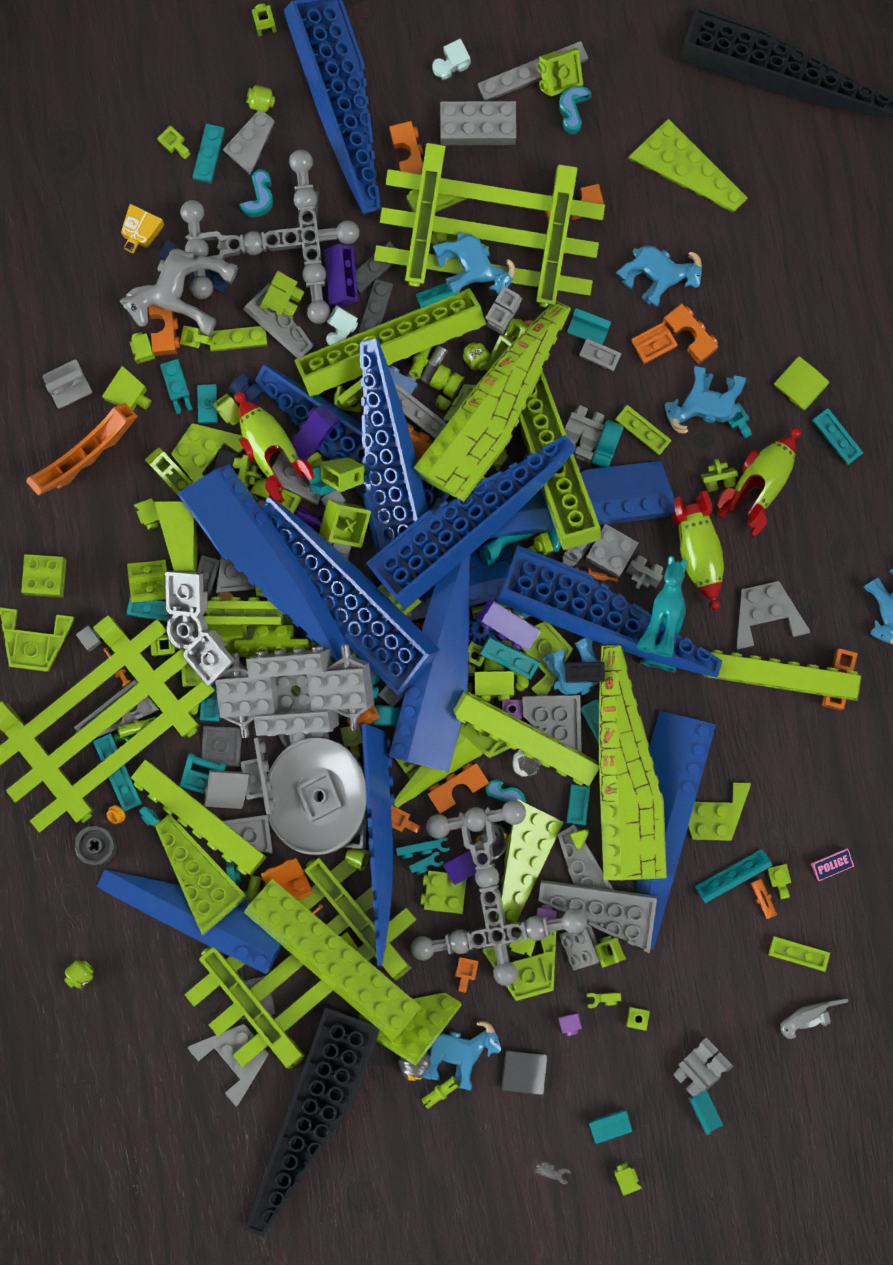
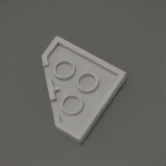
M580 695L522 696V716L540 731L581 752Z

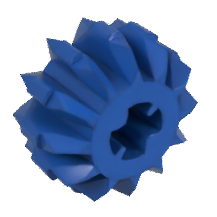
M475 616V622L470 621L472 627H469V632H471L469 639L473 643L483 647L489 636L497 639L495 637L497 631L493 628L489 631L481 626L480 623L482 621L477 616Z

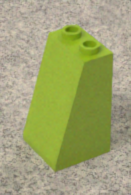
M155 502L174 571L197 573L198 522L183 502Z

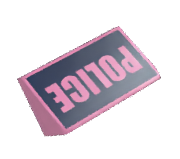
M848 848L810 863L818 881L854 867Z

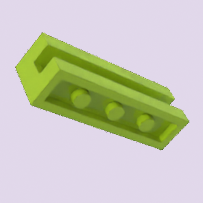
M210 597V601H207L208 610L206 616H204L207 625H284V614L268 599L267 601H260V598H248V601H241V598L230 597L229 601H222L221 597Z

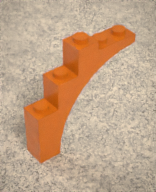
M126 402L114 407L102 422L75 447L51 465L30 476L26 482L38 496L55 487L59 489L70 484L81 469L93 464L103 450L115 445L138 416Z

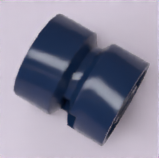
M245 372L237 377L228 389L234 396L237 392H243L245 400L254 404L265 392L257 383L253 384V379Z

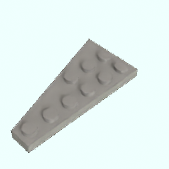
M541 880L540 902L564 912L578 909L585 914L588 925L614 937H619L627 941L628 944L636 945L644 949L645 952L650 953L657 896Z

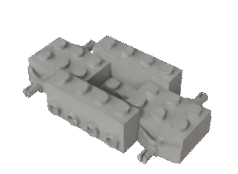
M349 644L340 645L342 657L333 665L330 649H323V646L311 647L312 650H305V647L294 648L292 652H287L286 649L275 650V653H268V650L257 651V655L246 659L247 667L240 664L239 653H232L231 656L235 659L232 668L225 671L215 680L220 718L239 725L241 728V738L250 737L248 725L253 720L256 736L309 734L320 731L331 732L339 725L338 713L349 717L351 730H358L360 714L374 706L369 663L352 657L349 652ZM294 685H297V686L300 687V689H301V694H300V695L294 694V692H293V686H294Z

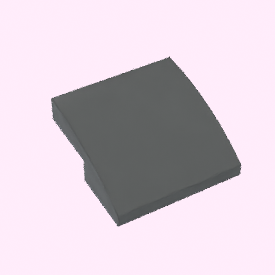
M506 1051L501 1090L543 1094L547 1055Z

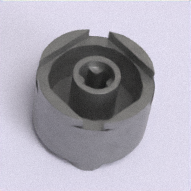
M100 826L84 828L79 832L75 840V852L78 858L90 865L107 863L112 859L117 849L113 833L107 828ZM93 841L99 842V849H92L94 846Z

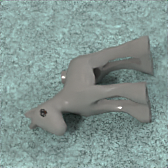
M176 248L169 252L165 261H160L157 270L161 273L155 285L135 287L126 294V297L120 300V303L124 305V308L131 314L139 327L146 326L148 323L147 307L149 305H156L167 311L181 313L194 319L202 333L211 337L216 325V319L180 299L185 276L200 269L212 270L219 273L225 282L232 285L238 265L204 256L194 258V252H185Z

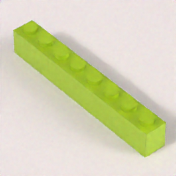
M712 650L710 652L722 660L718 677L703 675L707 678L858 701L862 679L856 671L846 670V673H841L836 668L827 667V670L819 669V666L808 664L807 667H802L797 662L789 661L788 664L780 663V660L771 658L769 661H763L758 656L744 658L739 653L724 655L723 651Z
M466 690L453 709L456 719L459 721L473 724L472 727L480 732L484 730L490 733L489 736L491 738L507 742L506 745L514 750L517 748L522 750L523 754L528 758L533 759L535 757L539 759V762L545 767L549 768L552 766L556 768V772L566 777V775L573 777L572 780L579 785L586 784L589 786L599 770V762Z
M144 760L132 775L131 779L135 781L133 783L135 787L141 791L145 789L149 792L148 797L155 803L160 801L167 813L170 815L176 814L179 817L177 821L185 827L187 825L192 827L194 835L200 839L204 837L208 840L207 845L214 851L219 849L226 861L229 863L234 861L238 865L236 869L242 874L246 875L248 873L253 875L267 858L149 761Z

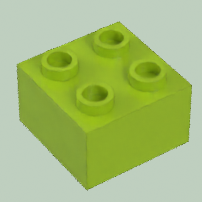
M328 499L319 535L328 542L362 548L371 511L360 505Z
M24 554L21 593L30 596L63 598L66 559L57 556Z
M514 671L475 672V696L484 701H490L491 698H498V701L509 700L510 697L514 696Z

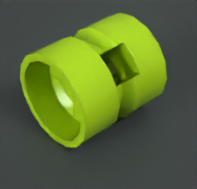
M441 364L429 386L438 391L442 389L443 394L453 399L465 377L456 372L452 374L451 369Z

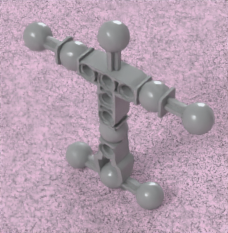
M299 149L294 151L289 158L290 168L297 173L298 186L294 187L293 201L298 208L300 228L273 230L266 234L264 232L251 231L247 232L244 236L240 235V237L236 235H221L218 231L200 233L199 222L204 216L202 204L196 200H189L182 205L180 214L182 219L188 223L189 235L185 237L189 240L185 245V252H194V258L199 256L207 257L209 247L205 240H219L217 247L220 250V254L208 256L207 258L223 261L225 257L239 255L241 252L243 254L246 252L250 255H257L263 250L267 252L266 249L278 251L303 248L305 267L302 276L306 282V288L311 290L312 299L307 308V316L316 324L324 323L329 319L331 309L323 301L322 287L325 286L326 270L321 262L319 241L338 239L343 244H352L358 239L360 231L356 223L348 220L342 221L338 224L337 228L318 230L315 214L317 195L313 185H309L308 171L313 165V158L309 152ZM305 214L313 216L310 222H305L302 218ZM309 232L315 235L312 241L305 239V235ZM288 235H295L296 240L293 243H288L286 237ZM268 238H277V243L269 245L267 243ZM233 241L240 243V246L235 250L229 247ZM310 251L317 253V257L314 260L307 258V254ZM204 269L195 271L194 278L189 284L190 293L197 299L208 298L213 291V283L206 277Z
M511 800L506 802L502 809L492 811L488 807L485 811L479 807H473L465 814L460 812L459 817L449 819L441 814H435L427 820L426 830L435 839L444 838L450 830L462 828L464 846L470 849L476 865L475 881L480 887L479 891H482L481 903L486 927L476 929L474 932L472 930L467 932L463 929H457L452 933H447L444 939L433 941L426 936L416 937L410 946V951L416 959L428 960L433 956L434 952L448 950L449 954L453 952L464 954L473 948L494 946L498 963L493 970L494 979L502 986H509L516 981L518 971L516 966L509 962L506 943L517 942L523 938L525 940L529 938L539 941L545 936L549 937L552 931L563 929L571 934L581 933L587 925L586 916L578 909L568 910L563 918L548 920V916L543 918L532 916L523 922L506 924L501 894L497 889L499 887V873L493 867L495 864L492 863V844L496 841L493 822L505 820L511 825L520 824L526 816L525 806L521 802ZM486 827L488 841L480 840L477 843H473L470 830L479 832ZM480 853L487 855L488 861L486 863H482L479 860ZM488 891L495 894L494 901L487 899L486 894ZM491 911H496L499 914L497 921L491 919ZM513 927H519L521 929V936H515L513 934ZM495 930L502 932L503 938L501 940L494 937ZM478 933L483 936V943L476 942L475 934Z

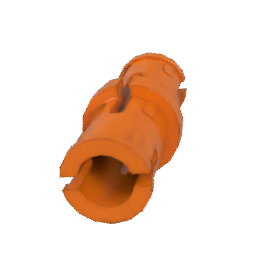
M762 879L750 883L757 896L756 901L760 903L765 918L769 919L777 915L770 899L772 897L767 893Z

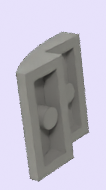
M210 770L203 806L242 809L249 774L247 772Z

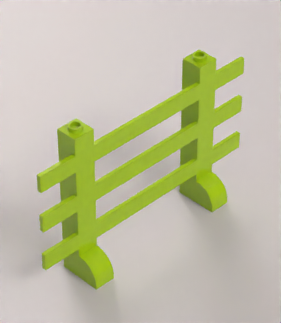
M426 144L422 175L388 169L386 185L419 190L416 213L383 207L381 211L380 223L413 228L410 251L376 245L374 261L407 266L405 281L409 282L408 285L420 287V284H424L426 269L453 274L463 272L464 269L458 258H449L446 260L445 265L440 268L436 255L429 254L432 231L458 235L462 232V234H472L482 240L544 249L541 272L515 268L511 282L538 287L536 302L540 303V307L548 308L552 304L555 305L557 291L590 296L593 280L560 275L564 253L597 258L598 242L566 237L570 215L603 220L605 209L603 204L572 200L577 167L557 166L553 196L441 178L445 146ZM438 193L549 211L547 234L435 216ZM491 264L497 268L509 271L507 266Z
M110 616L105 617L93 627L115 654L28 724L25 725L8 703L0 702V730L9 738L0 745V766L19 751L33 768L9 787L6 792L16 803L43 781L57 798L30 820L39 833L66 811L76 823L88 821L92 817L91 813L94 810L84 797L172 725L184 738L186 736L190 738L198 731L196 728L199 724L189 712L215 690L212 686H207L202 681L181 699L174 695L165 682L188 664L182 649L156 670L153 669L141 652L167 632L158 619L132 640L128 638ZM126 666L139 683L49 755L36 737L122 667ZM147 696H150L163 713L73 785L60 767Z
M314 858L309 861L304 871L315 883L311 887L313 894L298 901L310 910L326 897L339 912V915L330 921L327 926L338 936L350 926L364 943L356 951L367 961L374 956L377 959L375 924L366 914L373 907L372 887L358 899L354 900L341 883L353 874L357 868L349 865L345 859L331 871L320 858L317 860ZM407 908L389 922L382 966L395 980H398L411 969L410 965L390 943L416 921V918ZM211 947L206 948L201 953L202 957L199 960L210 973L185 994L187 999L195 1007L216 988L221 986L234 1004L209 1024L218 1037L221 1036L243 1016L247 1018L258 1032L256 1036L233 1054L238 1063L244 1067L269 1046L286 1068H295L307 1055L285 1031L334 990L321 980L274 1019L261 1001L304 964L291 954L250 989L237 973L245 963L231 956L226 959L220 951Z

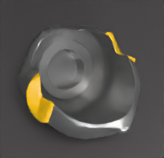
M493 823L496 841L492 844L493 860H496L506 851L508 834H506L504 827ZM486 827L477 832L476 843L480 840L488 841Z
M426 1052L416 1066L404 1058L398 1060L401 1074L409 1081L421 1080L423 1073L431 1067L428 1052Z

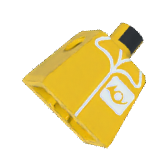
M130 204L121 230L122 236L128 239L124 249L134 253L138 245L148 248L164 227L163 220Z

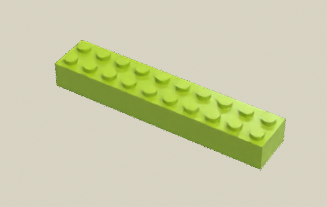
M469 288L294 361L311 397L363 375V369L360 368V342L378 338L389 366L415 353L426 351L437 344H443L454 337H460L464 333L477 330L481 326L486 325L481 306Z
M542 370L531 396H528L526 400L527 405L524 411H521L518 417V425L529 455L542 451L544 446L564 435L567 437ZM572 454L541 488L563 550L601 540L600 525L574 454Z
M273 879L244 911L249 918L392 1041L397 1038L421 1009L419 1004Z

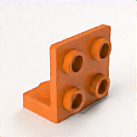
M297 858L287 860L282 865L269 868L261 874L266 885L273 879L297 900L313 894L307 876Z

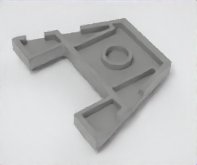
M779 581L741 590L737 650L754 646L750 626L788 618L792 637L810 633L809 628Z
M245 1023L225 1031L219 1037L215 1035L188 1047L189 1051L198 1061L212 1049H215L240 1078L235 1085L225 1092L235 1106L240 1103L269 1055L265 1048L244 1067L234 1058L233 1054L255 1036Z

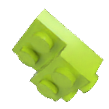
M572 48L561 53L554 51L539 57L540 62L537 63V69L542 75L539 86L544 93L554 96L571 87L583 85L579 49Z
M428 871V874H424L423 886H427L426 894L422 893L421 905H424V910L462 914L467 879L454 885L448 873Z

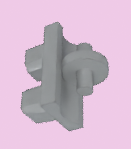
M640 555L631 561L626 573L632 575L631 579L637 582L636 588L639 589L641 584L647 588L649 585L656 588L663 577L661 575L663 567L654 564L651 569L645 567L644 565L647 560Z

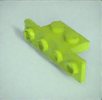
M293 625L256 626L252 640H234V647L239 656L257 655V651L268 650V653H275V650L286 649L287 652H292L294 648L305 647V650H312L308 639H293L295 631Z

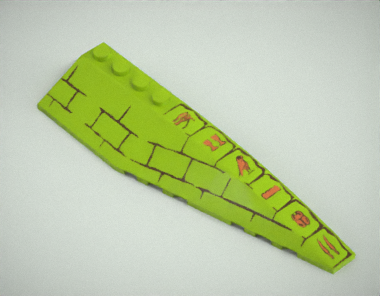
M557 301L555 305H550L495 362L415 465L414 469L422 480L463 502L466 500L509 443L512 437L511 432L519 422L518 417L527 405L526 400L528 396H531L543 370V363L549 358L550 348L552 344L555 345L556 335L559 330H562L571 310L570 307Z
M621 645L602 646L601 662H604L605 682H600L599 772L604 880L667 878L664 799L659 790L658 778L655 776L653 759L649 754V745L642 719L638 714L636 698L634 699L632 683L627 674L628 669Z

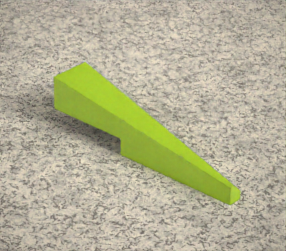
M459 732L449 772L421 765L395 798L394 806L399 808L410 799L417 797L418 794L441 782L453 772L466 766L477 757L482 756L483 753Z

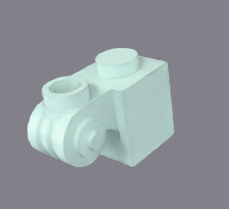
M461 39L444 46V55L447 60L436 59L433 62V73L444 80L452 75L451 72H461L469 67L470 56Z
M335 305L327 322L336 328V332H331L327 335V343L332 345L347 339V335L356 329L358 318Z

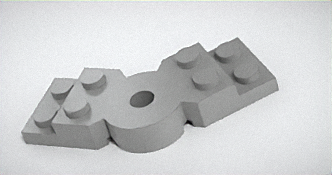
M166 571V610L169 614H173L167 623L168 637L173 645L186 649L184 651V658L206 685L211 686L234 663L235 659L225 649L227 644L215 630L208 629L207 622L203 616L208 610L207 591H203V573Z

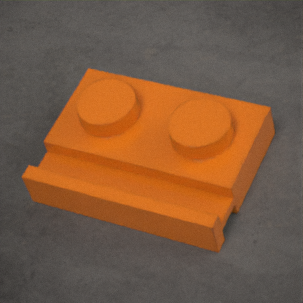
M665 322L631 339L643 364L678 346Z

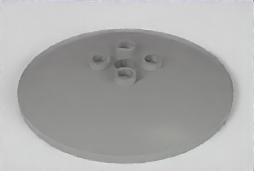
M309 738L292 744L277 757L267 776L272 782L273 790L270 791L271 798H274L276 810H273L274 815H268V820L279 839L290 848L309 855L332 853L348 844L360 830L367 814L365 771L356 756L348 748L336 741L325 738ZM320 791L324 794L321 802L317 798V794Z

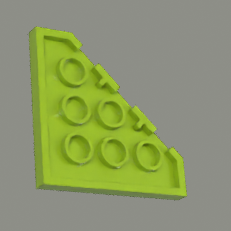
M446 993L413 999L421 1006V1009L397 1038L392 1041L382 1031H379L376 1041L416 1066L461 1007L460 1001ZM361 1013L358 1015V1017L369 1021Z

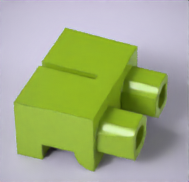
M277 271L262 300L260 308L274 310L279 317L282 313L292 317L297 305L290 302L289 299L299 303L304 291L296 287L297 281Z

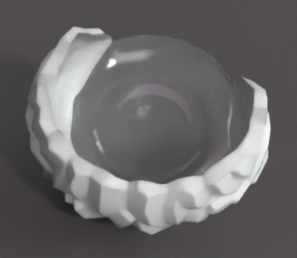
M518 750L513 756L512 764L514 771L522 777L535 775L541 765L539 759L535 757L533 759L528 758L523 754L522 750Z

